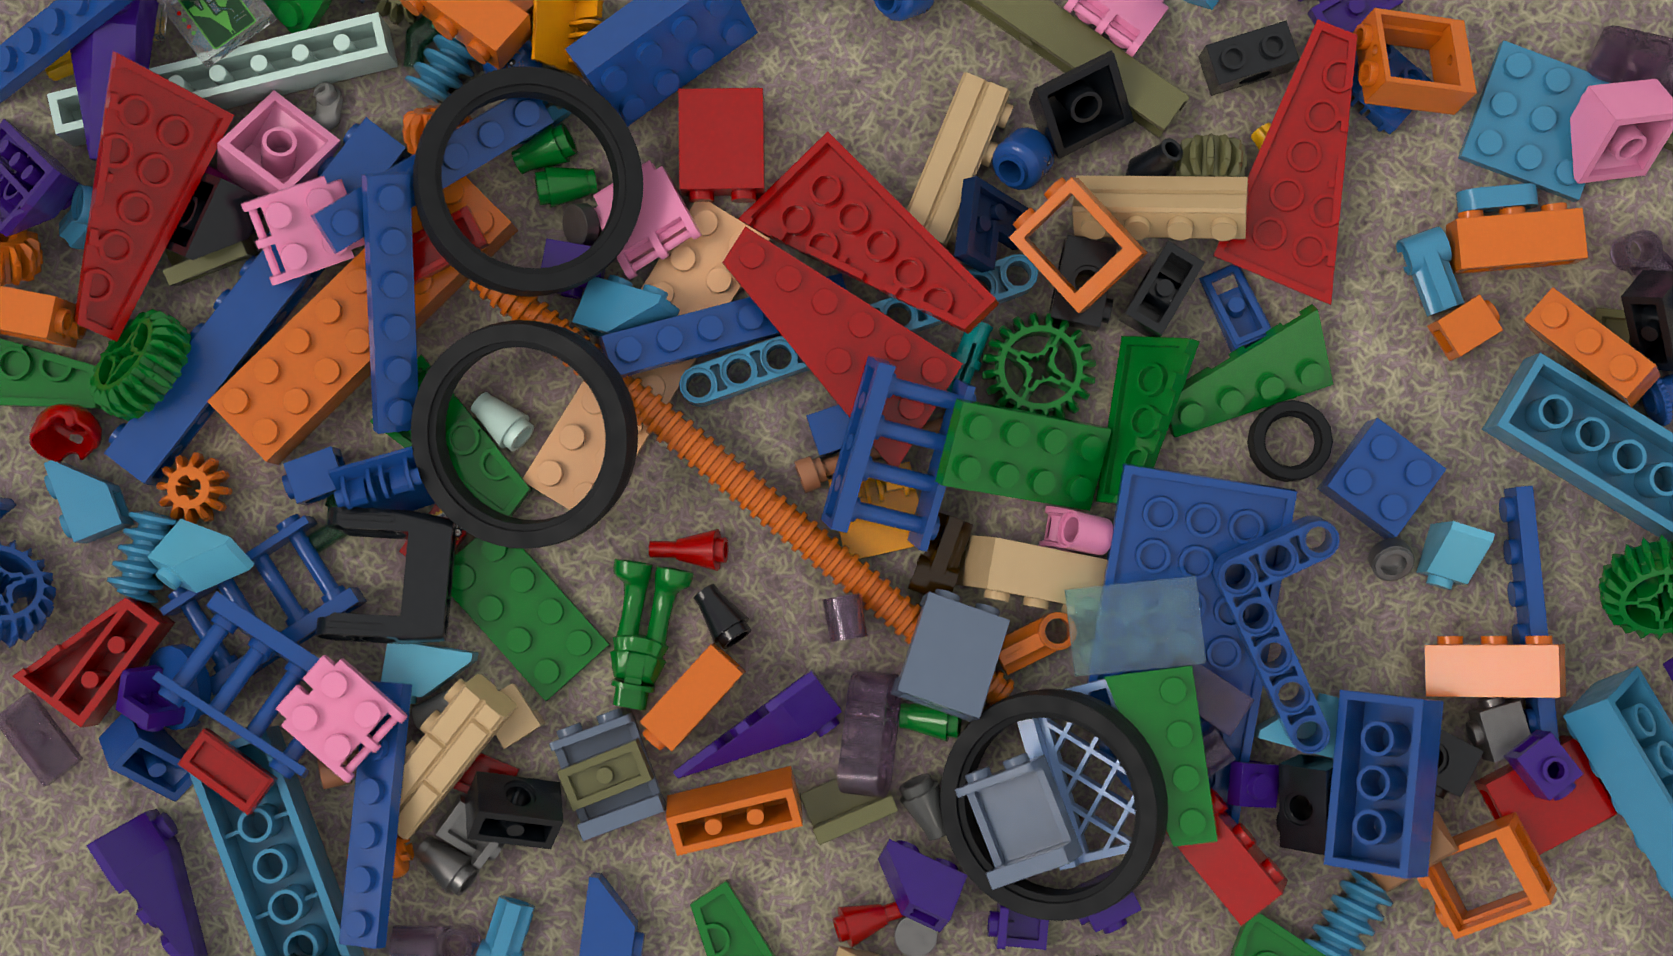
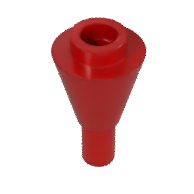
M719 529L687 536L676 541H650L649 543L650 558H676L678 561L718 571L721 563H726L728 560V540L726 537H721Z
M896 902L883 906L881 904L838 907L839 916L833 918V925L840 943L847 941L850 948H853L888 925V922L905 916L900 914Z

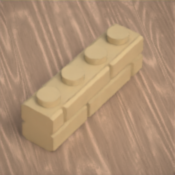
M964 72L907 208V211L945 248H947L949 241L956 242L963 179L976 176L980 165L989 167L993 153L998 145L991 141L997 126L1005 129L1014 105L1007 103L1011 91L968 72Z
M1076 175V178L1082 181L1136 240L1144 238H1172L1178 241L1186 239H1216L1219 241L1246 239L1248 177ZM1073 197L1074 236L1089 239L1112 237L1086 208Z
M476 674L467 682L459 679L444 696V699L449 702L444 711L441 713L436 709L420 727V730L425 735L417 744L412 740L406 746L397 834L402 839L408 840L422 828L517 708L514 701L502 691L496 690V686L482 674Z

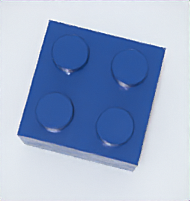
M1375 418L1365 422L1317 489L1384 539L1396 538L1441 478L1446 468L1379 418Z

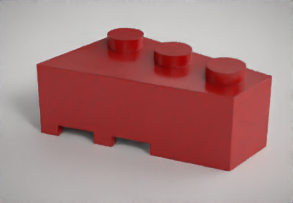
M125 597L83 626L81 631L62 644H57L47 651L46 655L29 667L21 669L13 677L80 728L99 725L117 701L122 671L142 667L175 622L169 617L163 616L162 612L149 602Z
M1211 788L1210 792L1218 842L1177 847L1242 926L1283 894L1288 879L1276 863L1267 857L1256 845L1257 842L1249 830L1242 823L1239 822L1237 824L1226 812L1228 809L1227 804Z

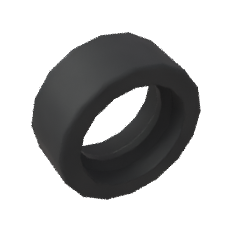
M1291 400L1278 402L1259 413L1250 426L1247 444L1250 458L1259 471L1271 479L1290 482L1308 478L1322 469L1330 457L1333 437L1331 426L1322 412L1309 403ZM1289 416L1299 418L1308 424L1313 432L1315 442L1313 452L1306 461L1299 465H1281L1273 460L1266 450L1265 437L1267 430L1279 418Z

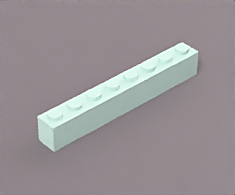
M379 12L149 68V70L225 110L262 101L273 90L282 96L314 88L323 82L334 83L398 67L389 26ZM77 87L48 93L47 97L55 134L73 147L87 144Z

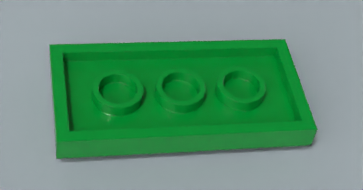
M956 398L935 482L947 487L1090 511L1111 429L1101 425Z
M476 537L455 556L451 596L545 701L554 696L610 645L525 549L498 546Z

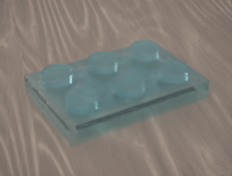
M1196 575L1065 590L1075 676L1206 664Z

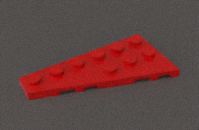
M1317 19L1248 175L1246 239L1219 241L1213 257L1331 306L1357 34Z
M114 51L112 53L74 321L82 327L117 342L217 150V143L225 135L234 114Z
M828 131L738 218V220L761 234L967 334L999 305L997 299Z
M746 226L722 262L849 418L868 355L884 359L896 366L894 373H896L898 379L945 391L963 365L960 361ZM892 395L891 398H886L882 415H884L885 420L923 429L936 406ZM881 436L878 440L874 439L873 447L888 465L899 467L913 445Z

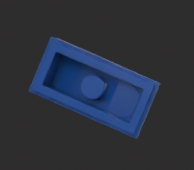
M1230 265L1199 278L1230 352L1241 346L1247 348L1267 336L1265 332L1271 329V326L1241 268ZM1234 275L1238 287L1217 295L1212 283Z

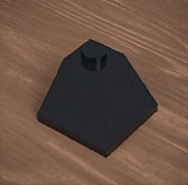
M1111 50L1034 88L1029 101L1037 130L1047 137L1058 159L1134 122L1116 57Z
M204 173L166 249L194 260L248 239L251 232L255 231L249 212H243L241 203L258 198L259 196L222 178ZM260 207L257 208V211L262 221L264 214Z

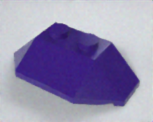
M4 118L0 123V233L9 237L51 220L61 210L70 207L74 191L81 183L58 160Z

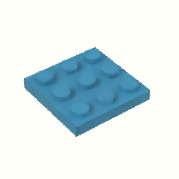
M1503 40L1499 44L1458 159L1522 183H1534L1538 189L1577 202L1580 200L1585 183L1578 184L1574 179L1570 117L1588 86L1617 82Z

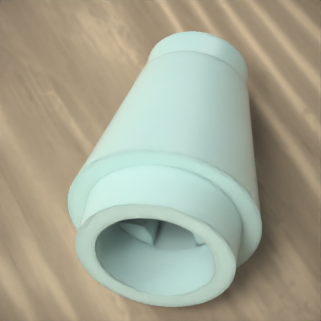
M488 392L482 393L471 406V412L476 415L477 419L501 448L507 447L511 451L518 450L527 442L534 431V425L529 422L528 415L490 395Z

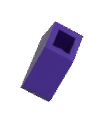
M889 839L882 849L878 861L900 914L937 932H941L951 919L968 875L958 871V867L948 860L941 858L934 860L919 853V849L909 842L903 840L895 842Z

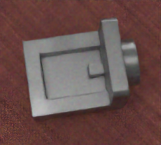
M459 795L435 828V833L438 837L470 855L472 866L477 869H481L487 859L493 861L504 846L502 843L467 839L465 797Z

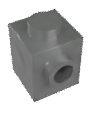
M1504 697L1481 698L1478 700L1479 708L1468 710L1471 721L1466 722L1467 735L1474 747L1479 746V749L1484 751L1482 754L1483 760L1491 762L1504 760V755L1530 735L1520 700L1505 699Z

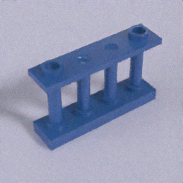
M868 355L821 520L830 529L845 533L848 531L850 521L854 522L856 519L910 531L907 540L918 550L927 552L930 540L933 541L936 538L940 527L938 513L946 486L940 485L935 480L956 398L976 402V395L974 394L976 387L964 380L955 378L952 391L948 392L898 379L896 373H894L896 366L884 359ZM892 395L945 408L946 411L939 433L885 420L882 412L886 398H891ZM881 436L933 449L927 474L873 461L870 453L874 439L878 440ZM872 478L922 490L915 515L861 502L858 494L862 481Z
M294 514L276 526L279 531L278 533L245 554L255 563L254 565L288 617L285 621L288 627L280 633L301 645L316 635L317 619L319 617H327L334 612L350 613L366 603L367 600L358 587L346 589L344 585L338 586L305 533L318 524L315 518L306 515L300 517L299 514ZM289 542H291L324 594L321 598L324 604L312 612L308 608L303 609L269 556ZM233 578L198 593L179 587L168 595L170 602L159 608L163 616H175L183 612L200 640L203 639L212 624L197 601L219 588L222 595L256 616ZM223 642L211 657L216 664L213 667L216 674L210 677L213 695L218 693L244 657L242 656L238 659L236 654L230 655ZM275 653L269 659L265 657L253 675L281 657Z
M216 591L206 605L215 614L211 619L214 624L173 680L160 672L155 674L152 679L162 685L158 694L179 708L184 701L188 702L273 758L268 766L289 780L292 779L295 773L305 779L310 771L299 764L298 761L307 750L306 747L293 737L282 753L262 740L261 737L279 712L276 710V707L296 685L300 684L301 681L306 683L302 678L320 658ZM238 629L251 638L247 644L250 646V649L210 704H207L189 692L188 688L228 633L233 635ZM275 653L288 662L284 667L287 672L247 728H244L224 715V713L265 657L269 659Z

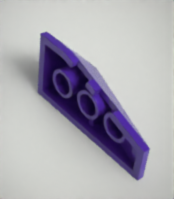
M133 0L70 49L89 159L97 161L112 53L113 51L149 69L159 0Z
M811 669L676 768L673 773L679 779L806 738L814 732L819 737H822L840 723L836 716L842 712V709L813 669Z
M157 808L146 811L87 845L88 850L115 890L120 894L127 889L137 901L138 910L136 915L144 925L148 923L154 928H159L163 933L160 937L161 944L169 956H208L181 847L175 837L178 834V829L167 813L163 812L160 814Z

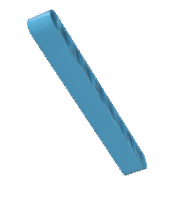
M1015 254L996 260L995 270L984 273L974 268L968 270L977 280L986 283L989 292L997 299L999 304L1027 294L1034 286L1038 277V269L1023 254ZM1013 266L1022 267L1028 274V283L1021 286L1013 285L1007 278V269ZM893 297L870 304L885 315L893 308H904L910 315V322L904 327L914 333L945 323ZM778 336L690 367L682 374L679 386L686 401L694 406L703 407L809 371V368L782 336ZM781 348L788 351L792 358L787 367L778 370L769 366L767 359L771 351ZM743 362L750 366L751 375L744 383H734L728 378L729 368L735 363ZM697 376H704L711 381L709 393L699 398L689 394L688 386L690 381Z

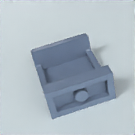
M936 589L935 593L928 592L921 599L920 606L922 608L900 676L895 678L891 695L972 722L973 720L980 719L1010 620L1000 617V610L995 607L976 603L974 608L960 603V596L957 594Z
M621 708L596 716L599 724L585 730L582 729L581 723L568 726L556 731L559 739L549 743L551 751H555L560 767L563 768L639 738L654 778L649 782L576 810L580 821L577 826L583 841L666 810L667 806L633 712L623 715Z
M1026 752L1003 761L1005 769L991 773L989 766L965 775L967 783L955 789L958 798L967 795L995 867L986 873L992 890L1070 864L1083 854L1045 755L1030 760Z

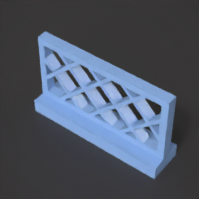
M1105 678L1064 689L1090 696L1092 691L1106 688L1111 707L1118 711ZM1032 718L1018 721L1017 724L1025 752H1027L1029 759L1045 755L1083 851V854L1070 864L1059 867L1060 871L1077 867L1081 863L1126 854L1132 837L1120 830L1130 812L1135 815L1134 798L1132 795L1130 801H1127L1108 789L1118 770L1126 775L1119 760L1097 748L1100 739L1096 736L1090 744L1070 732L1074 726L1073 723L1067 722L1064 728L1052 721L1051 718ZM1055 732L1060 734L1058 741L1056 739ZM1066 739L1086 750L1077 769L1062 760L1060 750ZM1092 754L1113 767L1103 785L1082 773ZM1067 773L1073 776L1070 783L1067 777ZM1078 780L1099 792L1089 811L1074 801L1072 791ZM1104 796L1125 809L1115 827L1095 815ZM1079 815L1085 818L1082 824ZM1090 822L1111 834L1104 848L1089 851L1084 832ZM1116 838L1124 842L1122 844L1113 845Z

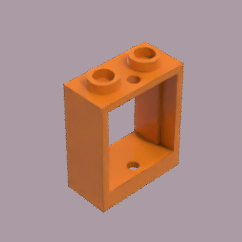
M1374 8L1353 31L1354 34H1357L1358 81L1362 86L1364 104L1455 115L1477 94L1464 20ZM1386 44L1429 50L1434 82L1392 77Z
M1062 177L1044 193L1048 200L1037 211L1031 207L1018 217L1013 223L1017 230L1009 239L1078 313H1082L1088 310L1148 252L1079 178L1071 177L1066 181ZM1072 195L1122 247L1078 291L1029 239Z
M0 286V334L76 348L77 340L83 339L87 328L78 325L74 321L76 308L74 303L52 295Z
M716 643L710 644L640 721L646 728L642 735L658 750L661 751L667 747L672 752L746 671Z
M1516 812L1453 836L1452 838L1459 850L1452 855L1496 838L1521 883L1523 891L1467 911L1441 861L1429 868L1428 877L1417 878L1421 887L1430 891L1436 903L1435 912L1439 922L1443 927H1449L1455 939L1551 905L1557 891L1552 878Z

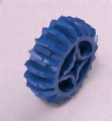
M16 540L10 542L8 546H3L0 543V640L9 649L16 645L18 639L27 642V640L32 638L34 632H39V630L43 629L47 622L46 618L50 617L53 612V600L56 596V588L50 586L53 582V573L42 572L45 567V559L33 561L31 559L33 554L32 548L21 552L16 549ZM26 597L27 607L20 612L14 613L12 610L13 604L17 603L19 598Z

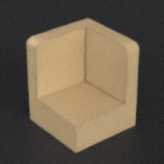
M514 683L500 690L514 701L517 706L495 734L504 749L546 724L537 709L532 711L521 691Z

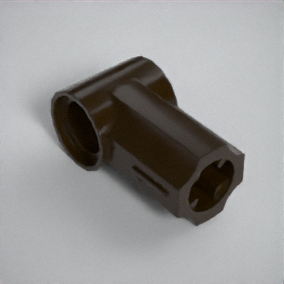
M939 512L940 527L938 534L933 541L930 540L927 552L920 554L908 589L923 595L928 592L935 593L936 589L953 592L961 569L958 565L970 538L973 524Z

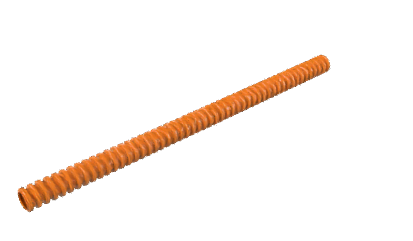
M471 280L469 282V289L472 292L478 290L480 292L479 297L482 300L488 298L491 301L490 306L492 308L499 307L501 309L500 314L503 317L509 315L511 321L528 320L550 323L577 334L580 333L578 327L571 328L569 326L570 321L567 318L561 320L559 318L560 313L557 310L551 312L546 301L540 303L538 301L539 296L528 297L503 294L487 289ZM588 335L583 336V338L590 341L591 338ZM598 343L594 344L599 350L601 349ZM563 362V365H564L566 368L569 367L568 364H566L565 362ZM573 370V373L578 376L579 374ZM631 375L623 377L633 401L638 426L645 425L647 427L646 432L649 435L655 433L657 435L656 441L659 443L666 442L668 444L666 449L670 452L673 449L678 452L677 458L680 460L683 458L689 461L688 467H697L699 469L698 475L701 477L704 474L710 478L708 480L709 484H718L720 486L719 492L724 493L726 491L729 493L730 501L734 502L736 499L740 502V509L744 510L747 508L750 510L749 516L754 519L757 516L761 519V526L765 527L768 525L771 527L770 533L772 535L778 533L782 536L780 540L782 543L785 544L788 541L792 544L791 550L793 552L799 550L803 553L801 556L803 560L809 558L813 561L811 566L814 569L819 566L823 570L822 575L824 577L830 575L834 578L832 583L835 586L840 583L844 587L842 591L845 594L851 592L854 595L853 600L855 602L861 600L866 611L871 608L875 612L873 616L876 619L882 617L885 620L884 625L886 627L892 625L895 628L894 633L897 636L903 634L905 636L904 641L910 644L922 608L919 603L913 605L910 602L911 597L909 595L903 597L900 594L901 589L899 587L893 589L890 586L891 581L888 578L882 580L879 577L880 572L878 570L872 572L867 561L862 564L858 560L860 556L857 553L851 555L848 552L849 547L847 545L841 547L836 536L830 538L827 535L829 531L826 528L820 530L817 527L818 522L816 520L809 521L807 519L808 514L805 511L799 513L796 510L798 505L795 503L792 505L786 502L787 497L784 494L780 497L775 493L777 488L774 486L771 488L765 485L767 480L764 478L757 479L755 477L756 471L753 469L750 472L744 468L746 463L743 461L740 463L734 460L735 454L730 453L728 455L725 453L724 445L717 446L714 444L715 438L704 436L705 430L701 427L698 430L693 427V420L689 419L686 421L683 419L684 413L682 411L676 413L672 410L674 406L672 403L665 404L662 402L663 396L661 394L655 396L651 393L653 390L651 386L648 385L645 388L641 385L643 380L640 377L636 379ZM1001 670L994 671L985 700L988 703L987 708L1007 698L1014 689V680L1011 678L1004 679V672Z

